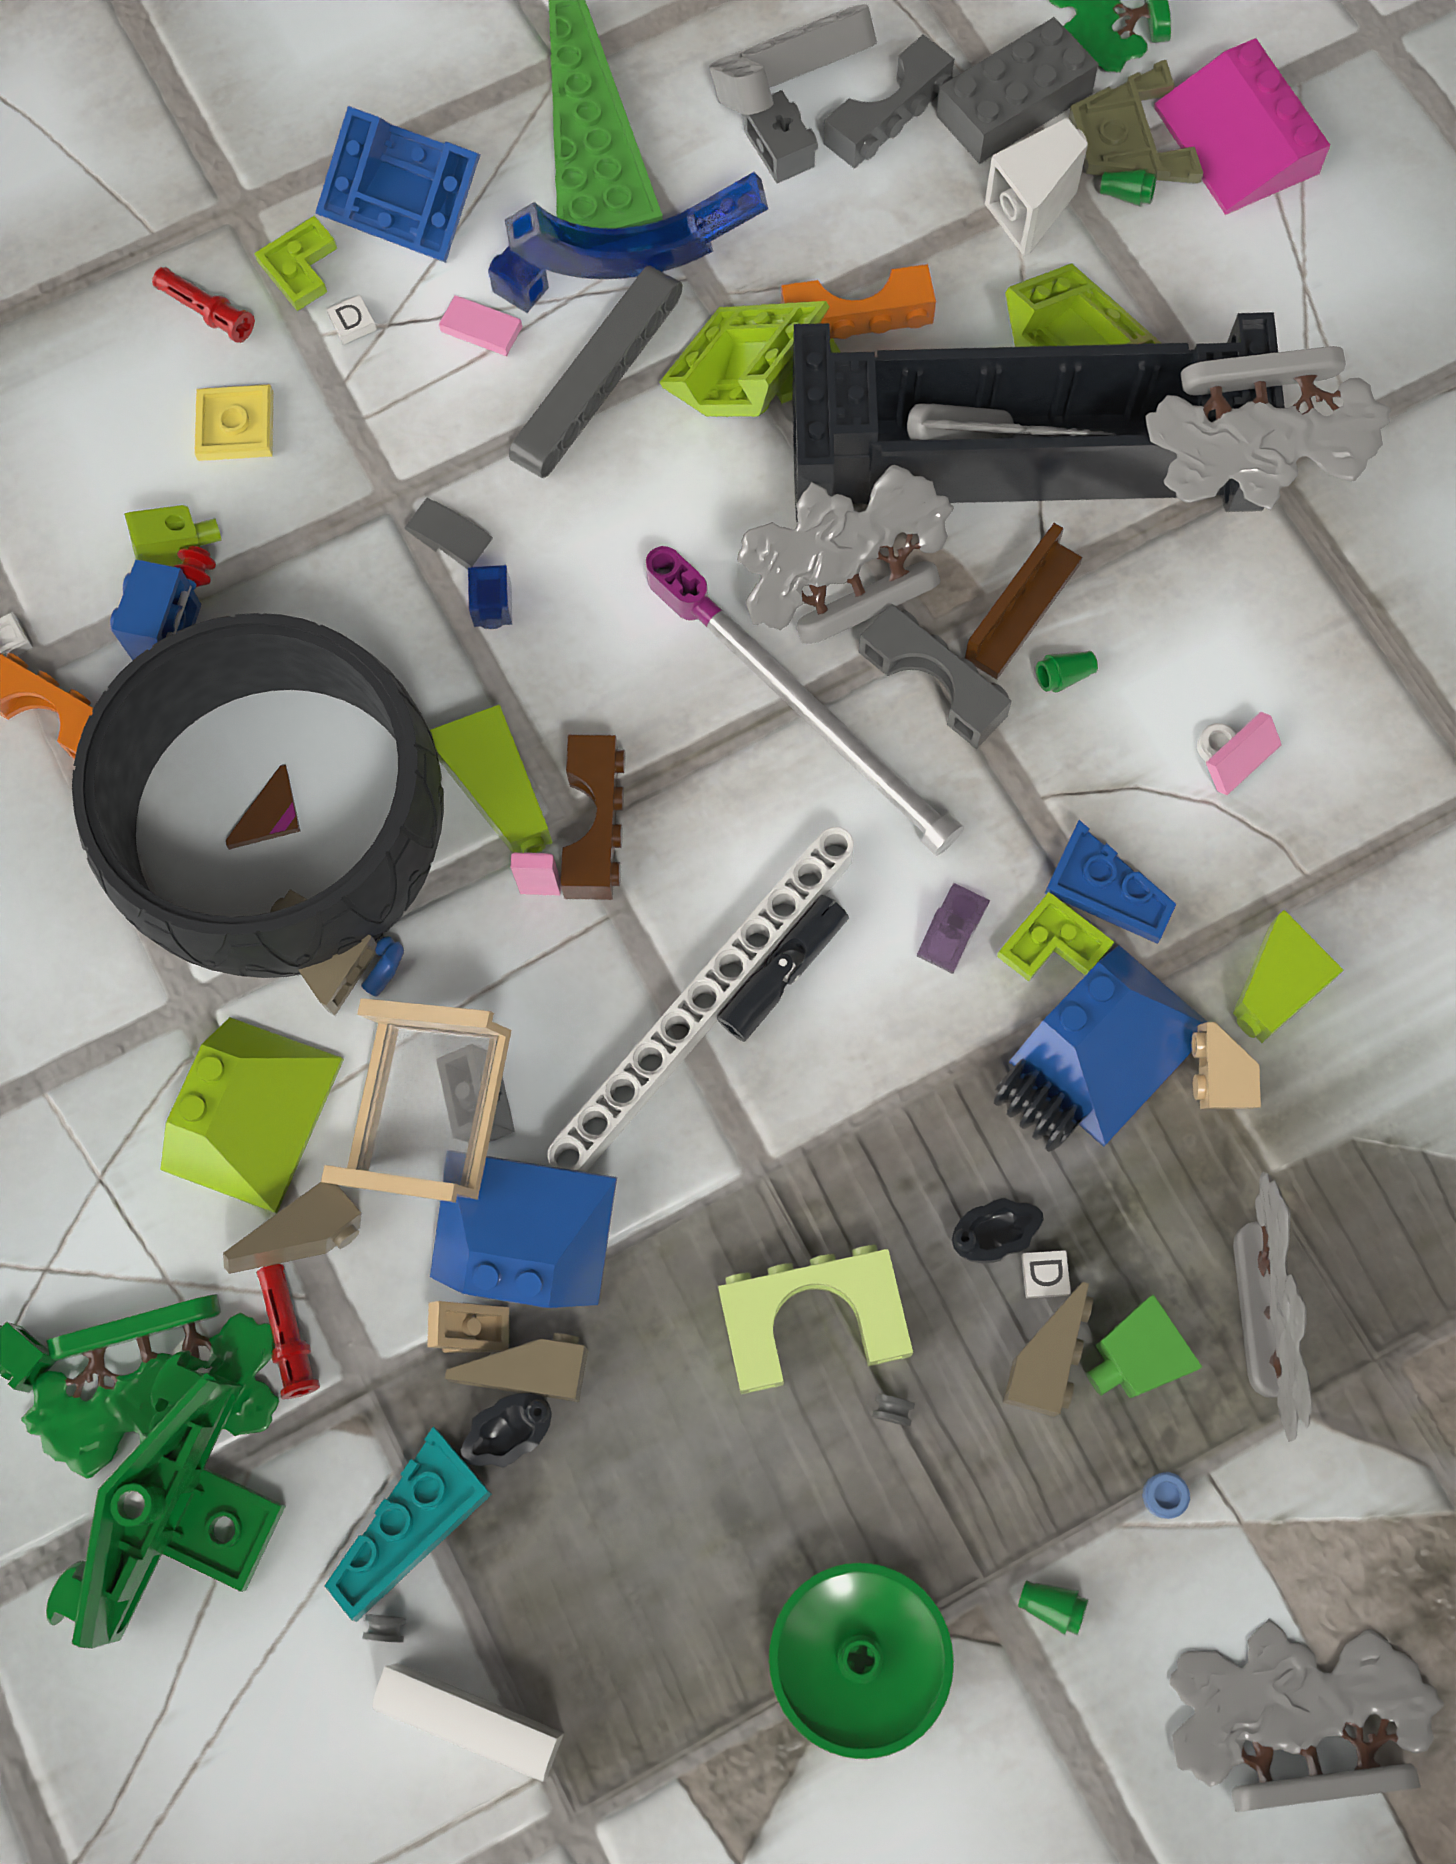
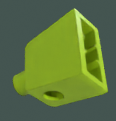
M185 505L124 513L137 560L173 567L176 564L183 563L177 556L180 549H188L189 546L200 547L222 541L215 518L193 523L189 508Z

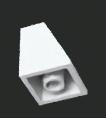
M1068 117L992 156L985 205L1023 256H1026L1033 250L1078 190L1088 143L1084 133L1080 129H1076Z

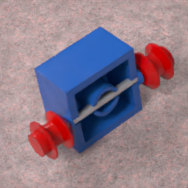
M197 546L180 549L177 556L183 563L176 564L173 567L135 559L131 573H127L124 578L123 596L119 607L113 610L110 619L111 631L132 661L145 650H150L155 643L171 634H177V631L196 623L202 604L194 590L196 587L210 584L211 578L205 572L216 567V563L208 551Z

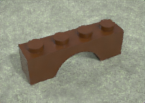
M568 735L566 773L569 785L586 794L595 804L597 811L594 823L588 833L577 842L562 848L561 889L564 899L613 900V886L621 885V862H614L615 848H622L623 840L622 824H616V811H623L624 787L617 786L618 773H625V749H618L616 735Z

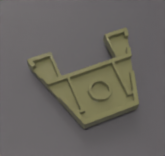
M1167 60L1155 63L1152 70L1142 75L1140 72L1129 76L1126 83L1114 89L1107 87L1070 106L1069 119L1076 129H1080L1084 133L1088 143L1083 163L1086 174L1103 176L1104 172L1148 169V173H1156V180L1201 183L1203 170L1195 146L1158 153L1141 101L1164 97L1174 89L1175 85Z

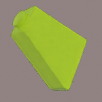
M1283 910L1268 927L1233 1011V1014L1238 1018L1237 1023L1246 1035L1251 1038L1256 1037L1263 1043L1330 985L1343 972V969Z

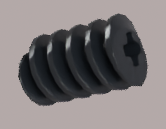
M1023 1058L997 1085L995 1090L998 1092L994 1099V1104L1001 1106L1010 1101L1007 1116L1014 1117L1022 1112L1023 1116L1019 1126L1025 1129L1036 1124L1032 1138L1039 1140L1048 1135L1049 1139L1045 1149L1051 1152L1064 1143L1086 1116L1078 1120L1074 1119L1078 1108L1075 1103L1064 1109L1061 1108L1065 1096L1063 1092L1050 1098L1048 1096L1052 1085L1050 1081L1036 1086L1038 1070L1035 1069L1024 1075L1022 1071L1026 1060Z

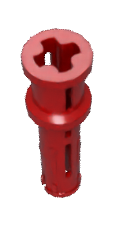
M160 267L154 273L152 278L154 288L161 290L181 304L202 315L203 320L209 327L214 329L220 328L228 333L229 338L236 343L244 342L252 333L255 319L251 312L238 310L224 296L208 294L167 267Z
M274 1264L257 1270L256 1275L259 1278L266 1313L276 1347L272 1351L271 1358L272 1363L278 1364L283 1384L280 1395L282 1399H293L318 1390L320 1383L319 1380L313 1378L308 1355L311 1353L310 1345L307 1344V1341L301 1340L294 1306L284 1273V1265Z

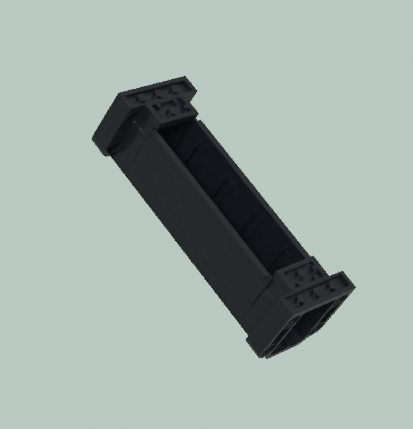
M1274 312L1238 313L1227 343L1196 344L1195 349H1189L1188 343L877 350V357H875V352L831 353L829 323L794 324L792 406L796 522H798L796 505L811 482L825 488L831 497L840 494L850 498L852 504L868 505L871 500L874 484L892 465L909 470L913 476H923L925 479L932 481L936 495L948 497L949 503L1178 498L1176 492L1164 484L1169 465L1177 458V454L1150 441L1146 415L1156 412L1158 404L1167 395L1178 396L1193 406H1204L1211 398V394L1190 395L1183 390L1181 371L1190 365L1211 360L1277 353L1278 343ZM1282 385L1266 387L1268 402L1275 408H1285ZM1255 389L1222 392V396L1232 409H1239L1247 402H1251L1256 398ZM917 404H938L1004 410L1011 415L1014 424L1021 426H1047L1066 428V430L1072 428L1076 430L1085 429L1091 432L1103 431L1104 433H1114L1116 436L1064 437L1013 434V438L911 440L908 434L907 422L912 408ZM1216 409L1208 413V420L1210 422L1216 421ZM1232 478L1216 494L1220 495L1223 499L1225 512H1255L1264 510V507L1257 506L1245 499L1239 482Z

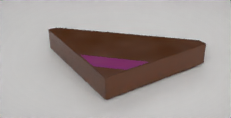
M286 764L281 765L227 837L225 842L228 850L301 831Z

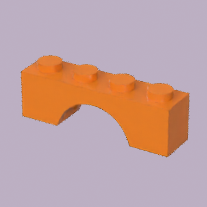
M928 264L891 269L886 285L875 295L861 300H846L836 297L828 292L819 280L781 285V304L827 301L829 309L820 324L829 323L830 339H846L853 335L866 333L881 334L889 330L908 327L916 329L933 324L936 298Z
M10 652L6 656L0 654V715L9 720L13 716L30 709H47L58 713L60 731L57 742L70 757L75 759L83 728L89 716L93 714V708L89 706L91 702L74 689H70L67 693L58 688L60 684L47 673L39 671L36 675L29 671V666L16 655Z

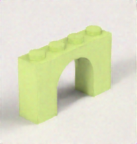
M868 1245L852 1250L853 1257L836 1260L835 1254H827L810 1259L811 1266L794 1269L792 1263L768 1268V1275L752 1279L751 1273H740L726 1277V1284L718 1286L740 1393L746 1394L783 1385L784 1381L774 1340L773 1325L782 1305L795 1294L806 1290L819 1289L829 1291L848 1303L857 1318L868 1366L911 1357L913 1349L889 1249L878 1251L877 1245Z

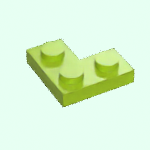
M314 215L256 251L254 255L258 264L296 311H299L327 293L325 283L312 269L311 265L338 248L335 239Z
M1048 892L998 951L997 957L1027 981L1033 978L1054 952L1086 976L1111 949L1114 941Z

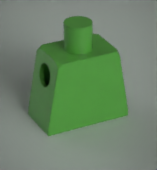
M1153 1294L1140 1303L1096 1344L1097 1350L1105 1361L1088 1371L1086 1375L1100 1396L1120 1384L1126 1394L1133 1398L1202 1368V1366Z

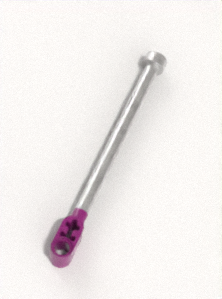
M659 546L648 553L646 557L648 585L679 617L690 621L698 619L924 833L921 842L935 856L942 854L955 842L962 833L964 826L950 813L940 816L708 597L705 578L671 547ZM661 568H669L672 570L667 574H659L656 572Z

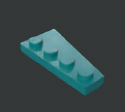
M434 1426L424 1439L426 1443L415 1459H410L400 1474L402 1478L387 1499H383L374 1512L376 1516L364 1534L357 1537L325 1584V1588L351 1621H359L492 1495L489 1489Z

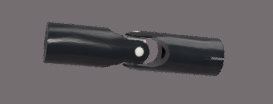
M821 895L768 958L766 966L750 978L717 1017L718 1022L734 1037L745 1042L778 1004L786 985H791L802 975L849 919L847 912L830 897ZM797 950L804 954V959L797 967L790 955L784 954V952Z

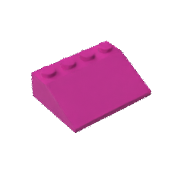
M1257 38L1224 51L1158 100L1154 105L1155 111L1179 147L1183 149L1195 146L1203 170L1202 181L1225 215L1320 174L1331 146Z

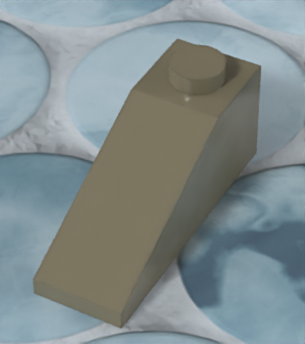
M320 1182L223 1252L224 1268L231 1274L326 1254L336 1246L339 1249L344 1248L358 1236L362 1213L338 1185Z
M553 1333L552 1340L539 1339L447 1369L445 1379L452 1383L516 1393H533L542 1397L579 1402L588 1349L584 1345H578L579 1337Z

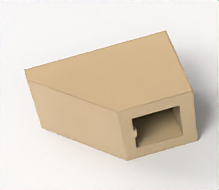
M1206 1022L1198 1025V1032H1194L1192 1035V1054L1194 1058H1199V1074H1195L1193 1078V1094L1195 1100H1200V1109L1260 1108L1259 1064L1216 1022Z

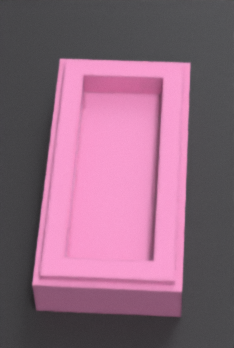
M455 295L442 317L439 327L443 333L507 356L522 329L521 319Z
M1260 712L1206 762L1218 792L1228 795L1282 745L1271 715Z
M516 852L511 854V870L520 894L561 895V879L552 854Z

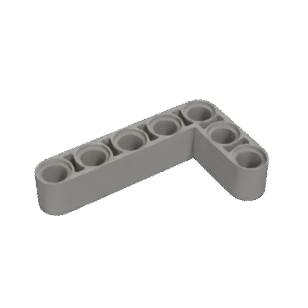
M862 4L847 8L713 62L709 68L719 103L744 115L762 112L774 104L770 91L771 87L874 46L877 40L869 5Z

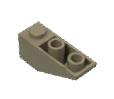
M1082 1282L1013 1359L1003 1403L1052 1417L1059 1415L1061 1408H1069L1074 1391V1383L1068 1382L1071 1364L1078 1366L1084 1340L1077 1338L1081 1322H1088L1093 1305V1297L1087 1296L1089 1283Z

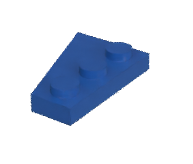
M1078 820L1046 888L1045 894L1050 892L1060 901L1158 944L1176 903L1142 873L1133 871L1117 857L1118 853L1107 843L1105 845L1102 844L1089 832L1090 828Z

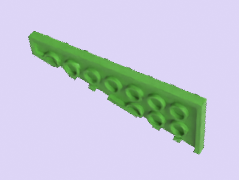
M549 0L557 238L559 249L562 253L663 225V215L586 1Z

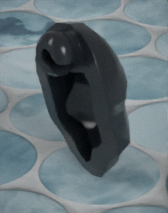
M1007 1198L993 1200L984 1206L975 1207L968 1211L954 1228L952 1235L953 1248L962 1258L971 1262L995 1263L1001 1261L1007 1255L1018 1253L1030 1247L1032 1237L1038 1232L1044 1221L1043 1212L1035 1205L1016 1203Z
M518 1393L499 1399L494 1406L481 1411L472 1418L471 1431L461 1448L463 1460L469 1465L483 1466L492 1464L504 1468L514 1463L523 1454L531 1452L540 1444L551 1424L552 1411L549 1403L542 1396L533 1393Z

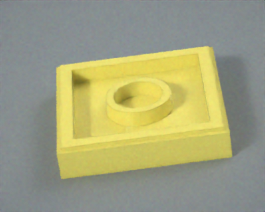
M271 385L196 389L195 456L198 461L273 457L274 392Z

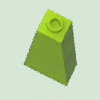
M500 704L430 729L439 762L512 854L514 852L539 853L545 849L546 845L553 843Z

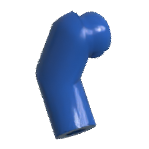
M389 936L383 937L377 943L375 953L381 956V959L361 984V987L366 992L375 997L381 994L393 978L404 955L402 944L399 941L395 942Z

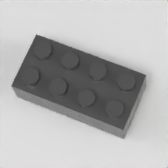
M1053 17L941 85L936 116L973 158L981 164L994 154L1065 112L1071 105L1092 95L1099 64L1063 25Z

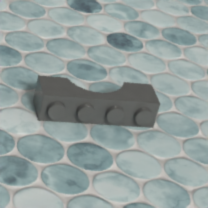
M923 34L899 55L897 82L900 88L892 96L877 102H861L849 98L824 120L823 144L854 169L865 159H871L884 142L889 138H895L908 121L914 116H920L925 111L928 104L939 95L941 85L953 79L955 58Z
M891 604L860 635L859 653L885 675L890 676L905 670H917L937 678L946 688L951 700L947 725L974 748L977 749L1008 717L1012 700L1009 699L1007 692L997 683H989L979 675L977 668L965 658L960 659L953 654L942 638L935 634L930 635L922 629L916 618L908 611H900Z

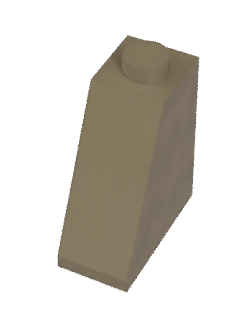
M289 889L284 898L281 897L274 903L270 912L294 906L307 899ZM371 935L366 936L362 939L361 943L340 955L335 954L327 961L298 969L318 1001L334 1016L376 954L375 948L377 943Z

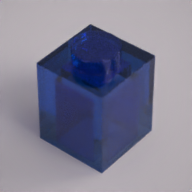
M511 244L502 254L496 255L490 263L488 274L492 292L525 313H528L549 289L545 265Z
M507 565L468 567V602L474 627L498 629L502 625H513L512 584Z

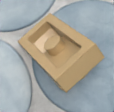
M446 1301L430 1302L428 1306L427 1347L442 1348L445 1353L502 1352L508 1350L509 1307Z

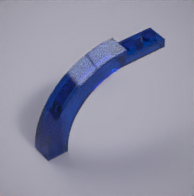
M752 172L675 216L642 226L613 229L582 226L550 214L535 202L506 218L505 226L510 250L522 259L540 268L567 276L586 279H625L638 277L648 265L664 272L695 261L713 252L711 241L765 212L769 207L762 179L755 172Z

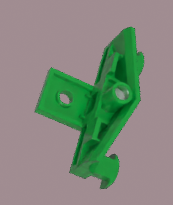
M182 1350L172 1355L163 1364L153 1384L151 1402L155 1410L158 1412L163 1411L169 1402L175 1404V1406L97 1491L86 1561H78L68 1567L60 1575L51 1590L46 1607L47 1621L53 1626L60 1623L64 1617L74 1621L75 1627L72 1644L77 1647L92 1649L122 1639L162 1554L240 1592L246 1591L286 1507L205 1468V1464L243 1386L218 1374L205 1373L203 1375L188 1368L187 1365L192 1357V1353L189 1350ZM224 1516L230 1518L235 1525V1534L228 1543L220 1542L214 1534L216 1522Z

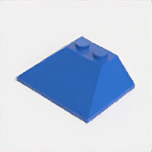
M348 106L315 214L446 263L480 154L446 141L445 144L392 125L378 116Z
M1119 945L1101 959L1049 1013L1011 1058L1009 1063L1015 1066L1024 1058L1026 1060L1022 1071L1024 1075L1035 1069L1039 1071L1035 1082L1036 1086L1050 1081L1052 1083L1048 1093L1050 1098L1063 1092L1065 1096L1061 1108L1064 1109L1075 1103L1078 1108L1074 1119L1078 1120L1086 1116L1080 1126L1104 1147L1192 1052L1193 1033L1198 1032V1025L1208 1021Z
M453 1150L447 1151L443 1182L461 1185L467 1153ZM486 1156L478 1200L457 1196L456 1203L440 1201L430 1278L462 1294L545 1308L598 1305L617 1177Z

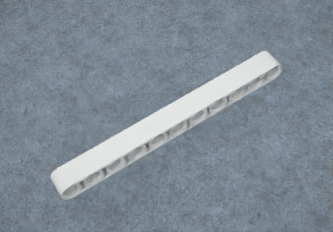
M831 827L824 830L555 1138L548 1149L547 1157L550 1166L563 1168L558 1165V1158L566 1150H575L580 1155L578 1162L573 1167L565 1169L587 1172L718 1021L717 1017L750 978L766 965L768 958L821 895H826L849 869L852 863L854 840L847 830L841 827ZM831 845H838L845 850V853L835 857L827 854L825 849ZM811 874L818 877L820 882L815 886H805L799 879L803 875ZM788 904L792 906L794 912L789 916L783 917L777 915L773 909L777 905ZM757 933L766 936L768 942L764 946L754 947L747 942V939ZM727 964H736L742 968L741 974L733 978L724 976L720 971ZM702 994H709L716 999L714 1005L706 1009L697 1007L694 1001ZM677 1024L684 1025L689 1029L688 1035L680 1040H673L667 1035L668 1030ZM653 1055L659 1057L662 1060V1064L655 1071H645L640 1067L641 1061L645 1057ZM620 1087H630L635 1091L633 1099L627 1103H618L613 1100V1094ZM602 1118L607 1121V1128L603 1133L596 1136L586 1133V1125L590 1120Z

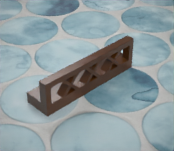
M1053 523L968 640L965 659L996 680L1003 673L1081 564L1083 557L1060 544L1064 528L1056 523Z

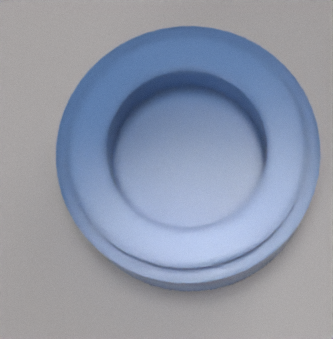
M1169 1472L1155 1474L1146 1481L1143 1487V1502L1148 1511L1158 1518H1176L1182 1515L1189 1505V1488L1185 1481L1176 1474Z

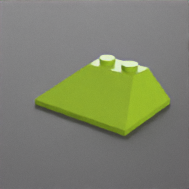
M1072 263L1009 286L1005 292L1015 347L1161 343Z
M827 301L719 307L659 383L662 388L706 417L760 416L769 408V403L778 393L793 369L794 324H820L829 309Z
M229 1017L201 1044L167 1118L160 1170L277 1214L344 1059Z

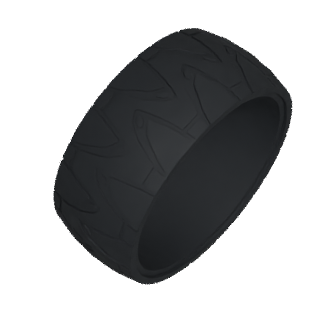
M236 614L235 617L224 616L200 622L177 631V634L169 635L152 645L150 650L147 649L137 656L115 677L108 686L109 689L103 692L92 709L93 714L89 716L77 746L74 760L75 770H73L72 776L73 809L81 846L87 853L86 859L96 879L119 912L139 932L171 954L191 964L237 976L278 978L301 975L298 969L327 961L335 954L340 955L361 943L362 939L368 935H371L375 941L379 939L383 932H387L403 916V911L410 907L424 885L431 869L430 864L434 861L444 815V788L441 785L442 775L433 737L421 712L403 684L375 656L343 634L322 624L319 626L317 623L303 618L282 614ZM281 690L309 691L341 699L358 707L377 720L396 740L398 753L396 789L384 825L363 857L343 877L312 898L278 911L235 917L194 912L176 906L156 896L149 890L141 871L137 854L136 822L140 800L150 774L162 754L187 727L205 714L233 700L253 694Z

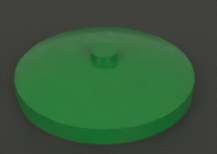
M849 1563L828 1568L810 1577L785 1602L774 1624L771 1635L769 1670L773 1690L783 1713L796 1730L808 1741L829 1753L841 1757L874 1759L892 1755L907 1748L932 1727L942 1712L950 1693L954 1671V1655L950 1633L940 1610L931 1597L918 1584L891 1568L870 1563Z

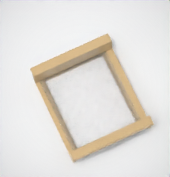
M361 998L357 1015L377 1022L378 1026L347 1168L324 1165L321 1182L455 1203L457 1196L478 1200L512 1030L492 1022L494 1013L491 1011Z

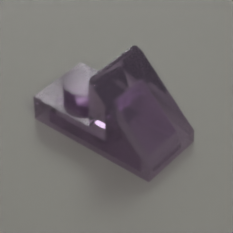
M953 883L942 906L937 909L918 950L917 957L954 974L989 906L990 900Z

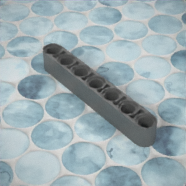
M650 265L642 270L519 432L509 452V459L541 478L547 477L553 471L675 308L682 293V282Z

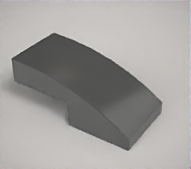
M429 498L424 500L404 528L436 552L439 548L469 571L493 539L491 535L466 518Z

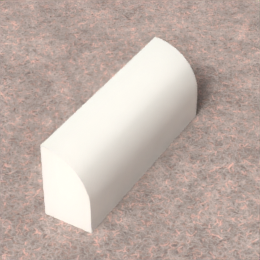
M400 1663L384 1667L373 1700V1710L542 1782L548 1777L564 1735L563 1732Z

